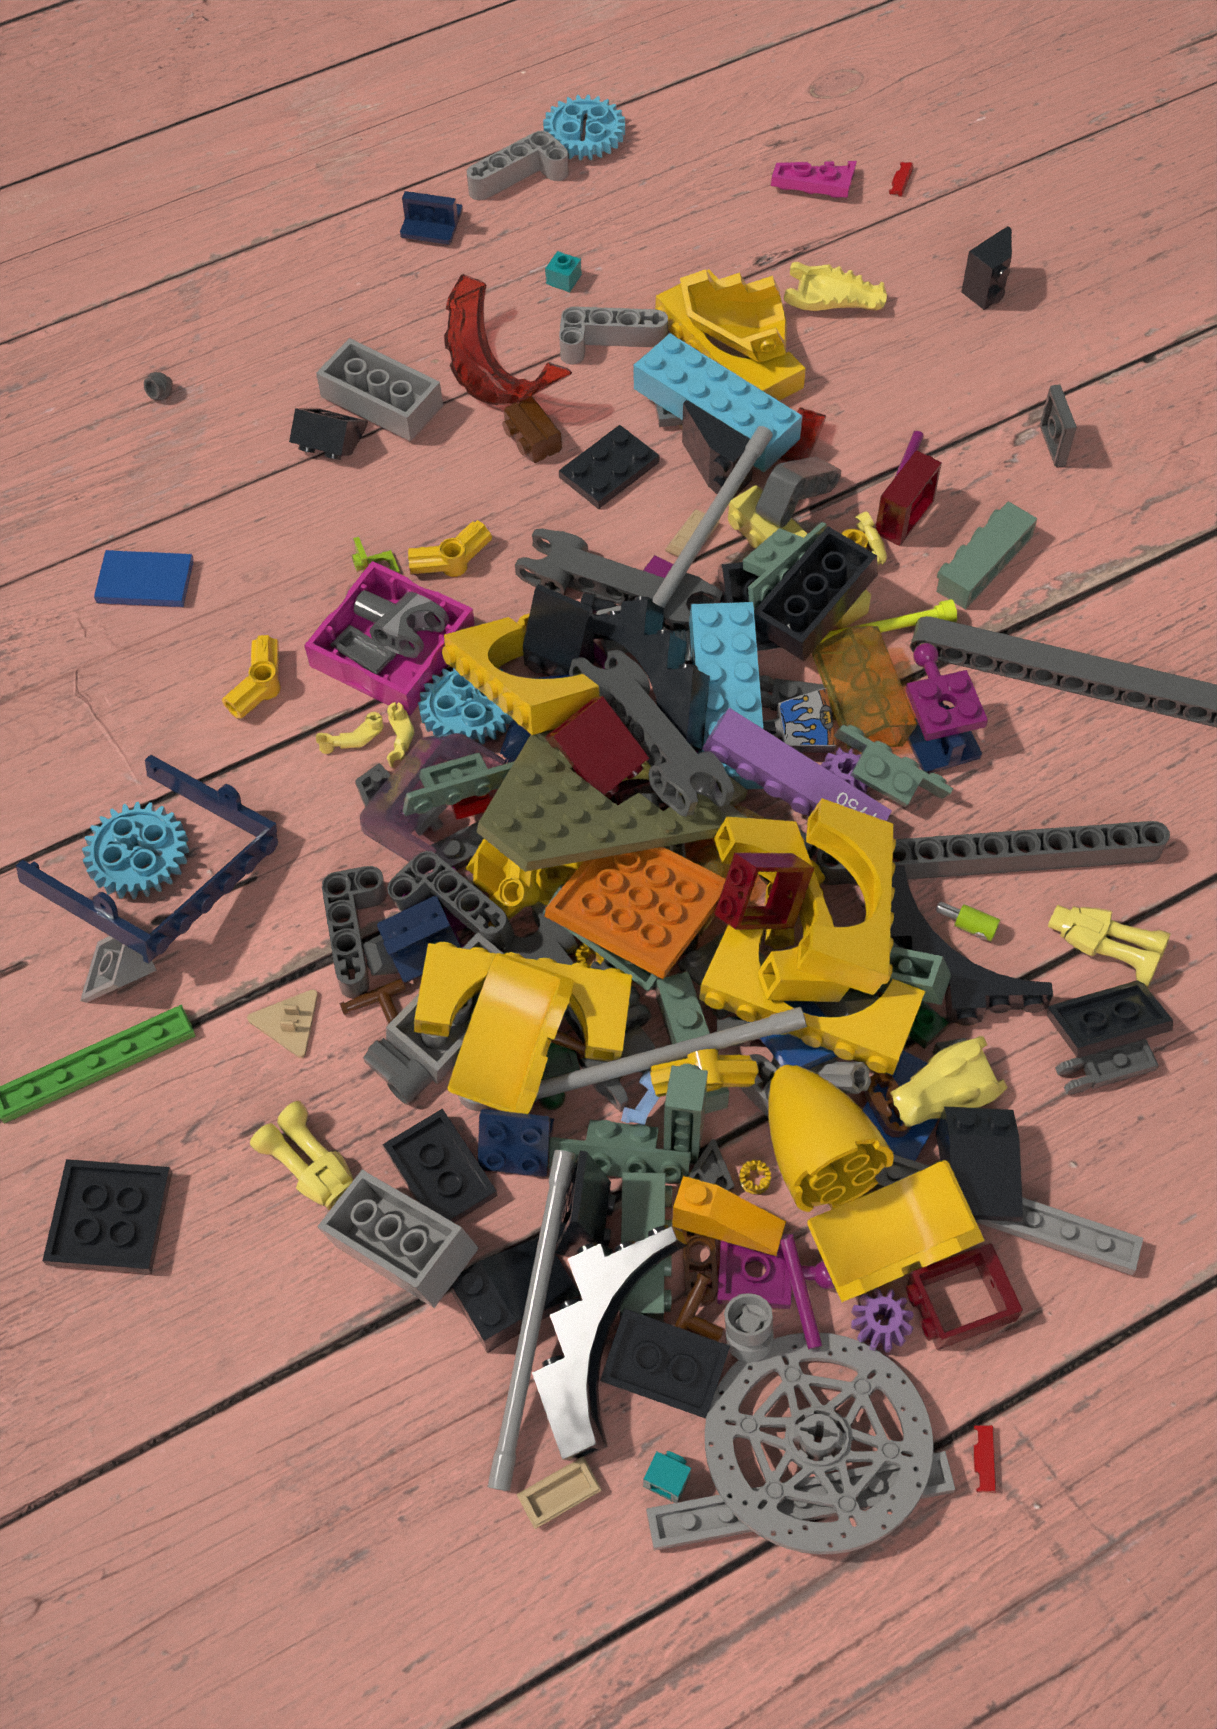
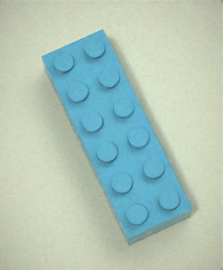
M671 333L633 365L634 390L683 420V403L688 400L750 439L758 426L768 428L772 432L773 437L761 456L753 464L762 472L769 469L800 440L801 414Z
M753 602L691 604L689 627L692 665L698 666L699 671L710 676L703 746L718 720L728 708H731L763 729ZM722 763L727 775L744 788L764 789L754 781L740 777L735 769Z

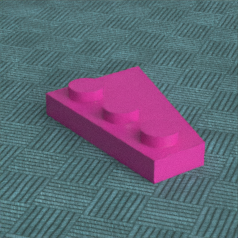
M825 161L824 165L811 166L808 162L776 163L771 178V186L779 187L783 190H800L808 194L819 193L830 195L834 198H847L857 161H848L847 166H834V161Z

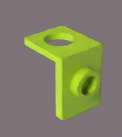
M353 538L356 554H352V559L357 572L362 571L363 573L372 561H387L390 564L389 569L400 574L391 550L367 557L360 538Z

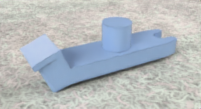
M647 1070L639 1081L640 1084L648 1089L635 1109L624 1107L621 1121L645 1125L648 1114L660 1098L655 1094L651 1081V1071Z

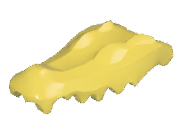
M800 262L791 263L790 275L800 281L798 290L789 288L785 291L784 301L794 307L810 311L833 308H863L877 311L882 309L886 303L887 293L883 282H880L879 285H872L868 281L864 282L862 275L855 276L852 270L844 273L840 266L832 268L830 264L806 266Z
M984 1036L958 1042L939 1051L928 1060L926 1066L919 1069L910 1078V1082L905 1083L890 1093L894 1106L897 1107L900 1113V1119L906 1127L920 1124L928 1119L941 1118L944 1106L981 1108L991 1103L1008 1088L1004 1079L996 1080L982 1050V1048L987 1046Z

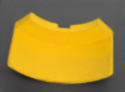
M501 953L495 954L466 1030L447 1090L450 1093L501 1111L529 1114L538 1094L548 1060L546 1055L551 1043L550 1039H555L570 1001L574 980Z
M946 1160L851 1202L814 1216L807 1221V1225L841 1302L864 1294L912 1271L985 1241L952 1168Z

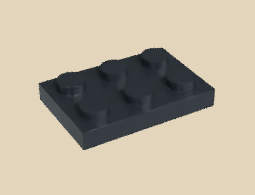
M618 425L559 470V478L597 509H600L656 466L660 461V455L624 427Z
M1138 980L1047 1006V1017L1077 1059L1173 1031V1019L1145 984Z
M443 1108L382 1144L385 1152L416 1201L453 1223L498 1196L496 1189Z
M624 1308L600 1381L706 1419L730 1345Z

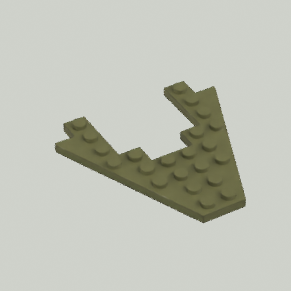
M552 729L530 735L481 817L476 832L526 872L714 838L726 817L747 818L735 809L734 806L745 800L748 790L728 776L734 788L730 804L717 806L708 797L697 794L698 803L694 809V815L687 817L679 815L671 807L662 811L640 793L617 806L577 775L558 747L552 748L544 737L554 730ZM716 781L718 788L722 793V787L720 783Z

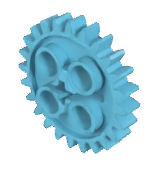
M577 95L576 100L567 97V103L558 101V107L551 106V112H546V119H543L544 131L550 133L568 150L569 159L578 155L579 160H582L584 156H588L589 160H592L595 154L602 158V152L611 154V147L618 149V142H623V135H625V117L622 116V110H617L616 104L609 105L608 99L600 102V96H597L594 100L590 99V95H587L585 99H581ZM584 114H587L585 140L582 141Z
M443 668L442 677L433 675V684L425 683L426 692H420L421 701L418 702L422 723H425L427 732L433 731L435 739L443 736L445 744L449 743L452 739H455L456 746L458 747L463 740H467L469 747H472L475 739H478L481 744H485L486 736L494 740L497 739L495 731L498 730L505 733V724H510L511 721H514L513 718L504 713L500 707L489 700L487 696L475 688L454 668L452 672Z
M136 802L134 809L129 810L128 806L123 804L122 812L119 814L113 808L110 809L112 816L110 819L103 816L99 817L102 823L101 827L94 825L90 827L94 836H85L84 838L88 846L82 848L86 857L83 859V863L91 880L94 879L98 888L104 886L109 895L116 890L119 898H123L128 891L132 899H136L138 891H143L144 895L149 897L150 888L154 887L157 891L161 892L162 887L160 883L164 881L172 884L171 873L181 875L182 872L178 864H187L184 854L189 852L186 843L189 840L181 821L176 820L174 813L167 814L163 806L155 811L153 804L150 802L145 809H142L140 803ZM151 864L147 868L141 869L143 866Z

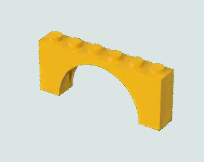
M708 269L707 272L711 276L712 280H718V278L710 271V269ZM681 283L656 295L655 309L667 314L668 330L675 337L778 401L804 388L806 368L789 351L785 355L759 363L753 359L730 355L714 346L707 339L703 331L696 328L689 319Z
M510 617L444 635L445 647L442 648V654L446 664L454 668L531 735L557 728L592 698L599 697V685L584 674L556 679H532L510 675L499 670L498 668L508 661L523 656V627Z
M821 798L808 817L806 842L833 856L851 873L865 899L866 919L863 923L850 927H829L813 923L799 942L797 970L874 995L882 984H887L890 980L893 970L892 965L889 964L890 952L893 947V938H890V928L894 920V913L891 912V902L895 893V888L892 887L895 863L892 862L896 846V839L893 838V823Z
M726 817L714 836L721 862L724 864H731L734 853H793L813 866L796 821ZM758 872L759 875L765 877L772 883L774 882L777 873ZM815 872L812 874L799 912L803 936L813 923L834 927L832 916L829 914L823 897V891L819 886ZM799 946L789 950L772 951L758 970L766 1000L839 1002L850 988L797 970Z
M728 925L701 983L700 1000L704 1001L711 1008L725 1009L733 1012L747 1022L758 1021L768 1018L773 1014L794 1009L784 1001L766 1000L758 975V970L760 969L759 949L763 929L735 930ZM892 979L884 994L866 1009L848 1016L831 1018L804 1013L807 1027L787 1033L800 1038L808 1046L824 1047L834 1051L835 1055L839 1058L863 1062L875 1072L893 1075L925 991Z
M448 942L428 943L414 1018V1032L448 1037L457 1013L470 998L481 991L496 953H490L487 949L473 947L471 949L457 948ZM509 952L504 954L573 979L574 984L568 1005L576 1014L584 1033L585 1058L607 1062L621 1058L632 982L631 974H625L624 971L616 968L599 970L583 963L567 965L557 963V961L551 958L534 960L524 958L517 953Z

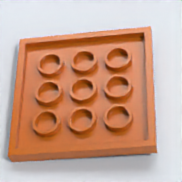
M664 847L587 860L579 866L545 908V917L653 975L664 979L716 909L726 879Z

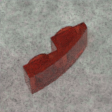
M800 407L797 413L802 415L800 440L779 459L790 462L809 458L824 425L826 415Z

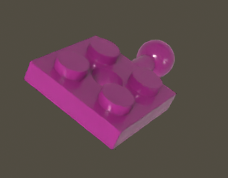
M930 643L918 645L914 650L913 658L918 666L925 669L928 679L907 683L906 693L925 740L929 741L985 728L988 719L967 670L941 675L936 664L938 660L937 648ZM941 701H949L955 707L952 709H944L943 707H940L938 703Z
M783 1234L781 1240L792 1238L793 1235ZM721 1241L717 1304L727 1305L734 1297L740 1294L752 1293L767 1300L771 1308L790 1309L792 1286L781 1244L779 1245L777 1256ZM751 1261H758L765 1266L766 1272L761 1277H752L746 1272L745 1266ZM824 1261L819 1262L816 1267L801 1265L805 1280H814L817 1285L824 1289L835 1288Z

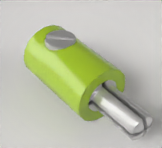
M940 902L936 909L938 913L955 919L954 927L990 942L1001 921L999 918L963 904L960 910Z

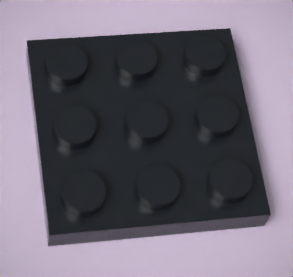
M66 1159L42 1260L45 1265L152 1274L172 1177L170 1167Z

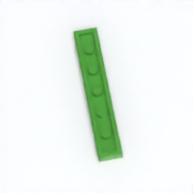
M182 1004L0 1086V1119L5 1124L195 1037L196 1035Z

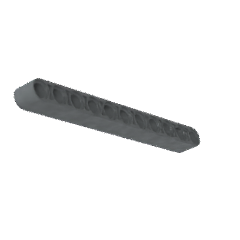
M921 617L916 623L910 644V649L913 653L918 645L930 643L938 650V661L1217 728V684L934 617Z
M1143 821L896 839L893 858L900 860V862H894L895 866H905L908 880L1146 863L1156 861L1161 857L1170 838V832L1163 823ZM1083 844L1089 845L1092 848L1085 847ZM822 849L818 851L816 864L825 876L823 884L857 883L851 873L837 859ZM1019 849H1024L1028 853L1022 852ZM986 851L994 852L996 855H991ZM955 853L961 854V855H963L964 857H958V856H956V855H954V854H955ZM922 856H929L932 859H925ZM825 863H833L836 866H827Z

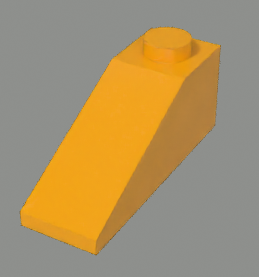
M683 1176L673 1206L672 1227L777 1256L786 1221L718 1185Z

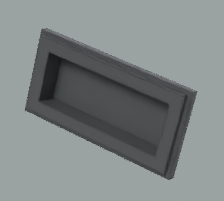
M351 625L330 644L331 647L376 675L396 656V653L378 645L372 638Z

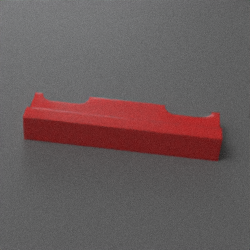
M900 162L901 168L894 175L892 180L893 188L889 190V194H898V197L903 196L914 168L913 162Z
M993 1425L974 1426V1430L978 1431V1443L973 1445L974 1472L979 1474L980 1486L976 1488V1492L996 1493Z

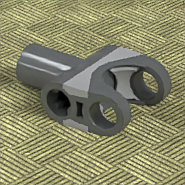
M364 590L358 595L354 604V613L375 623L370 628V634L378 645L410 658L417 657L424 650V643L415 632L421 630L442 632L447 624L449 625V617L441 606L415 592H407L395 604ZM434 615H436V616L439 618V620L441 621V623L436 620V618L434 617ZM408 641H410L415 648H412Z

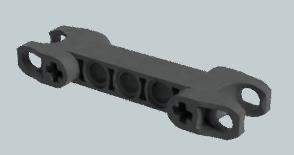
M543 528L534 530L532 546L537 551L547 555V557L537 560L522 557L518 558L515 563L516 575L534 587L540 584L562 595L568 587L583 593L596 594L597 598L616 601L618 605L625 601H634V598L638 596L652 599L665 579L587 552L588 544L576 535ZM686 573L664 608L662 630L681 632L683 630L687 632L690 630L691 604L723 603V592L700 577ZM703 593L711 595L714 599L705 596Z
M620 650L608 651V657L604 664L605 669L593 666L585 658L572 659L569 671L570 677L580 675L581 671L582 674L599 685V696L605 698L649 757L647 760L651 766L649 781L653 790L663 802L679 815L685 817L694 815V809L698 803L697 794L708 797L717 806L730 804L734 788L723 764L710 751L696 753L649 697V679L635 661ZM716 781L720 783L722 787V793L719 790Z
M538 901L531 906L533 910L532 916L539 927L538 931L529 937L514 935L511 943L502 949L504 954L512 952L520 954L524 958L534 960L551 958L557 961V963L572 965L574 963L569 958V955L577 951L578 945L572 933L545 917L543 911L546 906ZM567 1005L563 1016L584 1043L585 1038L581 1024L572 1008ZM636 1024L625 1031L621 1058L655 1049L653 1042L644 1030ZM585 1056L579 1059L582 1069L607 1062L587 1059ZM643 1070V1071H639V1072L644 1074L647 1070ZM623 1076L592 1084L596 1091L611 1102L620 1112L624 1110V1107H629L626 1091L620 1084V1079Z

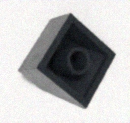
M1007 226L970 250L968 254L961 293L983 310L992 304L999 303L1005 295V286L1010 273L1009 268L1012 259V229Z
M295 408L289 442L298 444V449L301 451L315 453L317 449L324 451V456L327 458L341 460V456L353 454L367 428L368 421L321 408Z

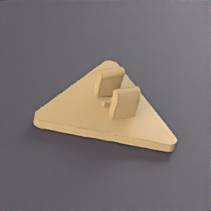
M312 989L250 1013L247 1016L248 1022L298 1058H303L307 1051L318 997L317 991Z

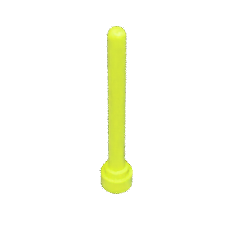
M949 599L940 601L939 605L934 606V609L830 631L819 643V646L914 626L918 619L926 616L956 623V606L954 601Z

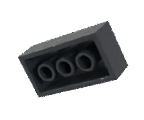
M828 526L754 610L756 632L802 661H805L878 576L877 555Z

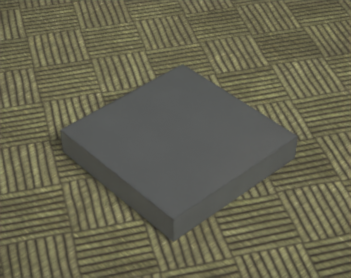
M1060 384L1050 386L1040 422L1042 434L1056 468L1066 466L1077 429Z

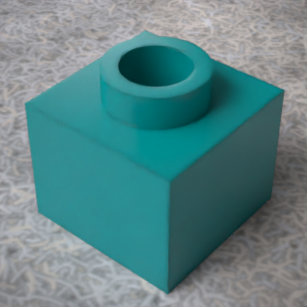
M559 251L555 253L545 267L546 284L567 292L572 290L582 275L581 259Z
M656 1451L643 1479V1487L674 1503H678L689 1481L691 1468L686 1466L687 1461L676 1453L667 1451L664 1455Z

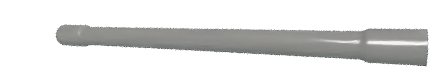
M764 426L757 427L747 443L744 453L652 598L655 604L665 608L753 464L761 456L773 437L772 432Z
M802 1007L776 1013L758 1021L541 1080L534 1102L552 1095L647 1070L653 1065L686 1059L688 1054L698 1050H719L762 1037L780 1035L805 1028L807 1024Z
M554 1151L549 1176V1190L498 1446L493 1456L487 1486L493 1489L510 1491L522 1416L566 1193L570 1186L576 1154L568 1151Z

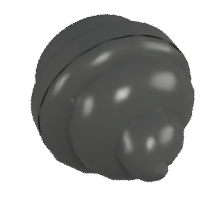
M153 372L144 380V390L151 399L163 400L169 396L173 381L164 373Z

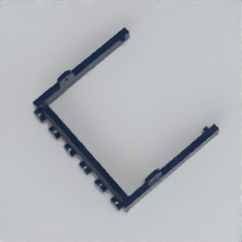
M153 755L145 759L147 777L252 834L256 838L150 934L119 917L117 906L108 894L98 892L92 901L41 871L39 864L35 861L29 864L22 860L16 865L20 883L143 956V961L148 964L156 956L163 954L180 934L186 933L202 914L209 912L215 902L224 894L231 892L239 880L246 874H250L256 865L267 855L272 854L278 846L276 823L242 805L240 794L233 786L224 784L217 791Z

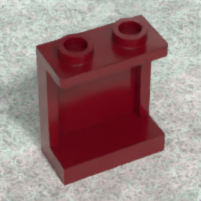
M603 696L592 698L544 737L552 748L558 747L582 779L607 798L613 796L620 789L618 784L626 777L630 780L644 769L642 764L649 759Z

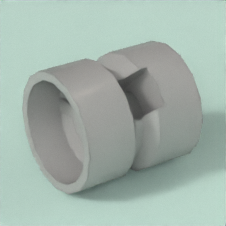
M740 1294L734 1297L727 1304L724 1312L727 1344L730 1345L729 1351L738 1360L757 1362L771 1352L774 1344L772 1308L767 1300L756 1294Z

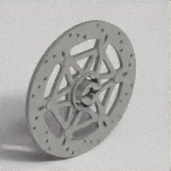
M819 1332L822 1347L808 1350L804 1333L790 1334L774 1339L772 1350L765 1358L757 1362L738 1360L719 1383L705 1423V1453L711 1478L718 1493L732 1513L753 1532L776 1545L810 1554H838L858 1550L881 1540L893 1532L908 1518L919 1503L930 1476L933 1460V1435L929 1415L921 1396L910 1379L894 1362L879 1351H872L870 1346L849 1337ZM783 1357L787 1359L788 1365L784 1364ZM806 1361L830 1362L856 1371L858 1375L851 1382L807 1375L802 1373L799 1364ZM772 1372H777L782 1380L781 1384L754 1415L741 1414L739 1408L750 1390L765 1376ZM871 1373H875L872 1379H868ZM810 1386L840 1390L841 1393L826 1405H822ZM794 1388H800L811 1407L802 1410L798 1409ZM877 1389L886 1395L897 1413L903 1432V1441L901 1442L889 1440L884 1432L869 1398ZM783 1395H786L791 1417H765ZM850 1397H854L856 1400L846 1417H842L834 1411ZM860 1409H865L876 1436L851 1428ZM730 1422L735 1423L736 1425H727L725 1423ZM785 1428V1438H778L759 1429ZM815 1436L822 1437L821 1443L814 1442ZM736 1437L750 1440L766 1481L759 1491H754L749 1486L738 1466L733 1446V1440ZM853 1440H856L878 1450L851 1451V1444ZM761 1443L785 1451L775 1471L770 1470ZM902 1454H910L913 1457L903 1456ZM790 1462H794L802 1468L786 1483L780 1482ZM846 1462L873 1463L856 1485L850 1484ZM884 1464L898 1466L900 1468L899 1474L888 1493L873 1507L862 1511L856 1498ZM836 1469L839 1471L843 1493H837L825 1473ZM811 1474H814L827 1495L798 1491L794 1488ZM784 1499L834 1508L839 1519L835 1522L804 1521L783 1514L777 1510V1507ZM763 1502H767L763 1509H758ZM849 1518L854 1519L856 1527L851 1525Z

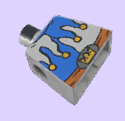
M827 688L778 703V719L763 721V729L776 738L781 737L784 743L799 752L831 753L835 751L837 746Z

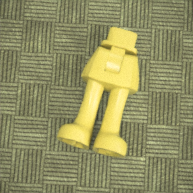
M1060 905L1056 906L1048 924L1049 928L1061 932L1060 937L1065 938L1066 942L1087 955L1095 956L1096 954H1101L1128 963L1136 970V980L1144 983L1147 988L1149 987L1158 963L1167 947L1171 933L1162 930L1148 931L1120 924L1111 920L1112 911L1106 909L1078 908L1073 906L1070 910ZM1108 935L1130 942L1143 948L1144 950L1113 941L1107 938L1106 936Z
M301 1101L292 1102L278 1116V1127L313 1160V1163L308 1166L290 1147L279 1129L272 1123L264 1125L253 1135L250 1140V1146L260 1154L272 1155L277 1158L298 1179L296 1189L301 1194L331 1210L353 1182V1176L340 1152H329L311 1134L306 1125L308 1117L306 1107Z

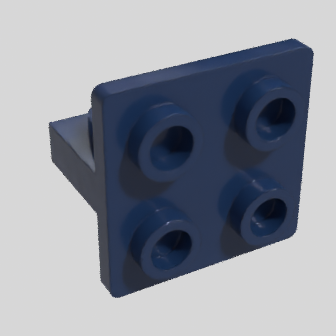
M404 191L402 203L405 219L400 230V237L451 244L463 211L462 204H456V198Z
M943 701L938 703L939 706L943 707L944 709L954 708H950L948 705H944ZM917 718L902 722L901 729L921 769L928 774L980 759L982 756V751L971 731L926 741Z
M436 896L377 924L387 953L393 959L405 983L423 975L428 943L448 942L457 948H461Z
M482 1109L479 1114V1165L483 1170L540 1177L547 1176L549 1144L554 1130V1118Z

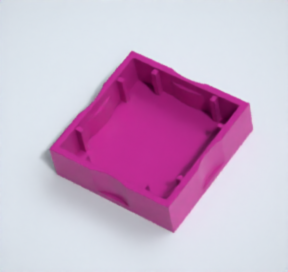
M372 561L348 590L345 599L339 607L326 617L305 643L309 666L384 704L390 705L396 702L397 705L399 702L404 706L408 715L411 716L418 707V702L421 701L420 692H426L425 683L433 684L432 676L440 677L443 674L442 669H446L449 666L446 664L442 654V648L445 647L444 635L474 627L473 608L437 591L420 587L408 577ZM364 590L395 604L407 592H415L441 606L449 617V625L447 624L442 632L427 630L415 632L424 643V650L417 657L410 658L396 653L395 658L378 675L370 672L330 645L349 625L372 638L370 628L375 623L354 613V604L357 597ZM434 615V617L436 618V620L441 623V621L439 620V618H438L436 615ZM408 641L411 647L415 648L414 645L410 641Z

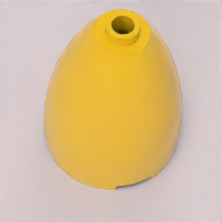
M784 1065L775 1071L770 1083L768 1098L770 1135L780 1172L796 1206L805 1212L812 1211L814 1209L813 1206L825 1204L834 1209L859 1198L876 1186L878 1182L875 1177L884 1166L885 1168L892 1166L894 1155L877 1127L864 1111L838 1087L810 1070L797 1065Z

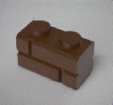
M529 396L523 399V401L521 400L519 404L514 403L505 407V421L502 422L503 429L508 437L513 436L515 438L517 448L523 456L527 454L532 462L537 463L547 456L550 457L561 451V432L534 397Z

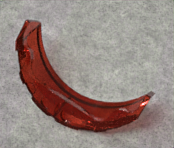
M465 274L459 277L448 296L446 304L449 317L448 329L444 334L445 349L449 350L452 360L450 368L458 383L466 388L468 394L488 404L510 405L521 402L561 382L572 374L570 369L550 362L546 363L540 375L534 381L517 379L506 372L495 359L485 332L484 300L486 284L479 279Z

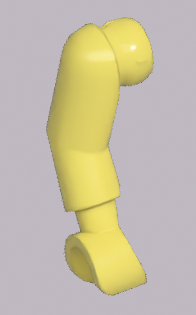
M867 511L855 517L861 521L856 526L860 531L865 532L872 553L877 555V564L883 565L887 559L884 542L877 529L873 528L875 524Z
M394 702L387 709L388 720L397 735L394 742L395 749L387 756L391 768L394 761L399 759L403 766L408 764L405 752L408 751L415 733L404 706L399 702L396 705V702Z
M371 712L367 714L365 722L357 729L349 733H340V736L318 733L316 735V742L319 744V750L324 754H329L334 750V747L340 746L341 749L363 747L383 730L382 716L377 712Z

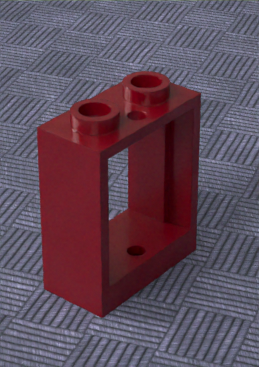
M917 450L914 452L880 497L876 529L880 537L901 546L935 500L942 462Z
M734 853L714 915L735 930L794 928L815 867L793 853ZM758 872H777L766 906H747Z
M992 1243L912 1271L907 1282L908 1285L905 1286L909 1302L913 1307L918 1306L923 1319L920 1320L922 1331L928 1341L933 1340L937 1350L1015 1322L1023 1311ZM977 1267L998 1313L944 1332L924 1286Z

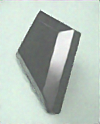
M380 763L355 780V785L371 822H375L399 789V783Z
M444 804L434 807L423 814L415 813L411 816L410 825L419 836L429 826L435 832L444 825L438 816L448 806Z
M381 935L362 945L367 959V967L370 969L372 976L397 974L399 972L393 959L387 953Z
M712 1139L687 1177L718 1185L730 1192L734 1189V1183L718 1145Z

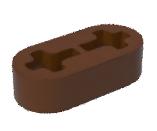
M875 1073L870 1076V1086L864 1093L866 1100L883 1131L891 1137H903L909 1133L912 1126L906 1127L904 1122L902 1126H899L897 1122L890 1123L892 1117L891 1109L900 1118V1113L897 1107L894 1106V1101L890 1094L899 1086L891 1075ZM876 1084H879L881 1088H888L886 1093L888 1101L885 1100L881 1092L874 1093Z

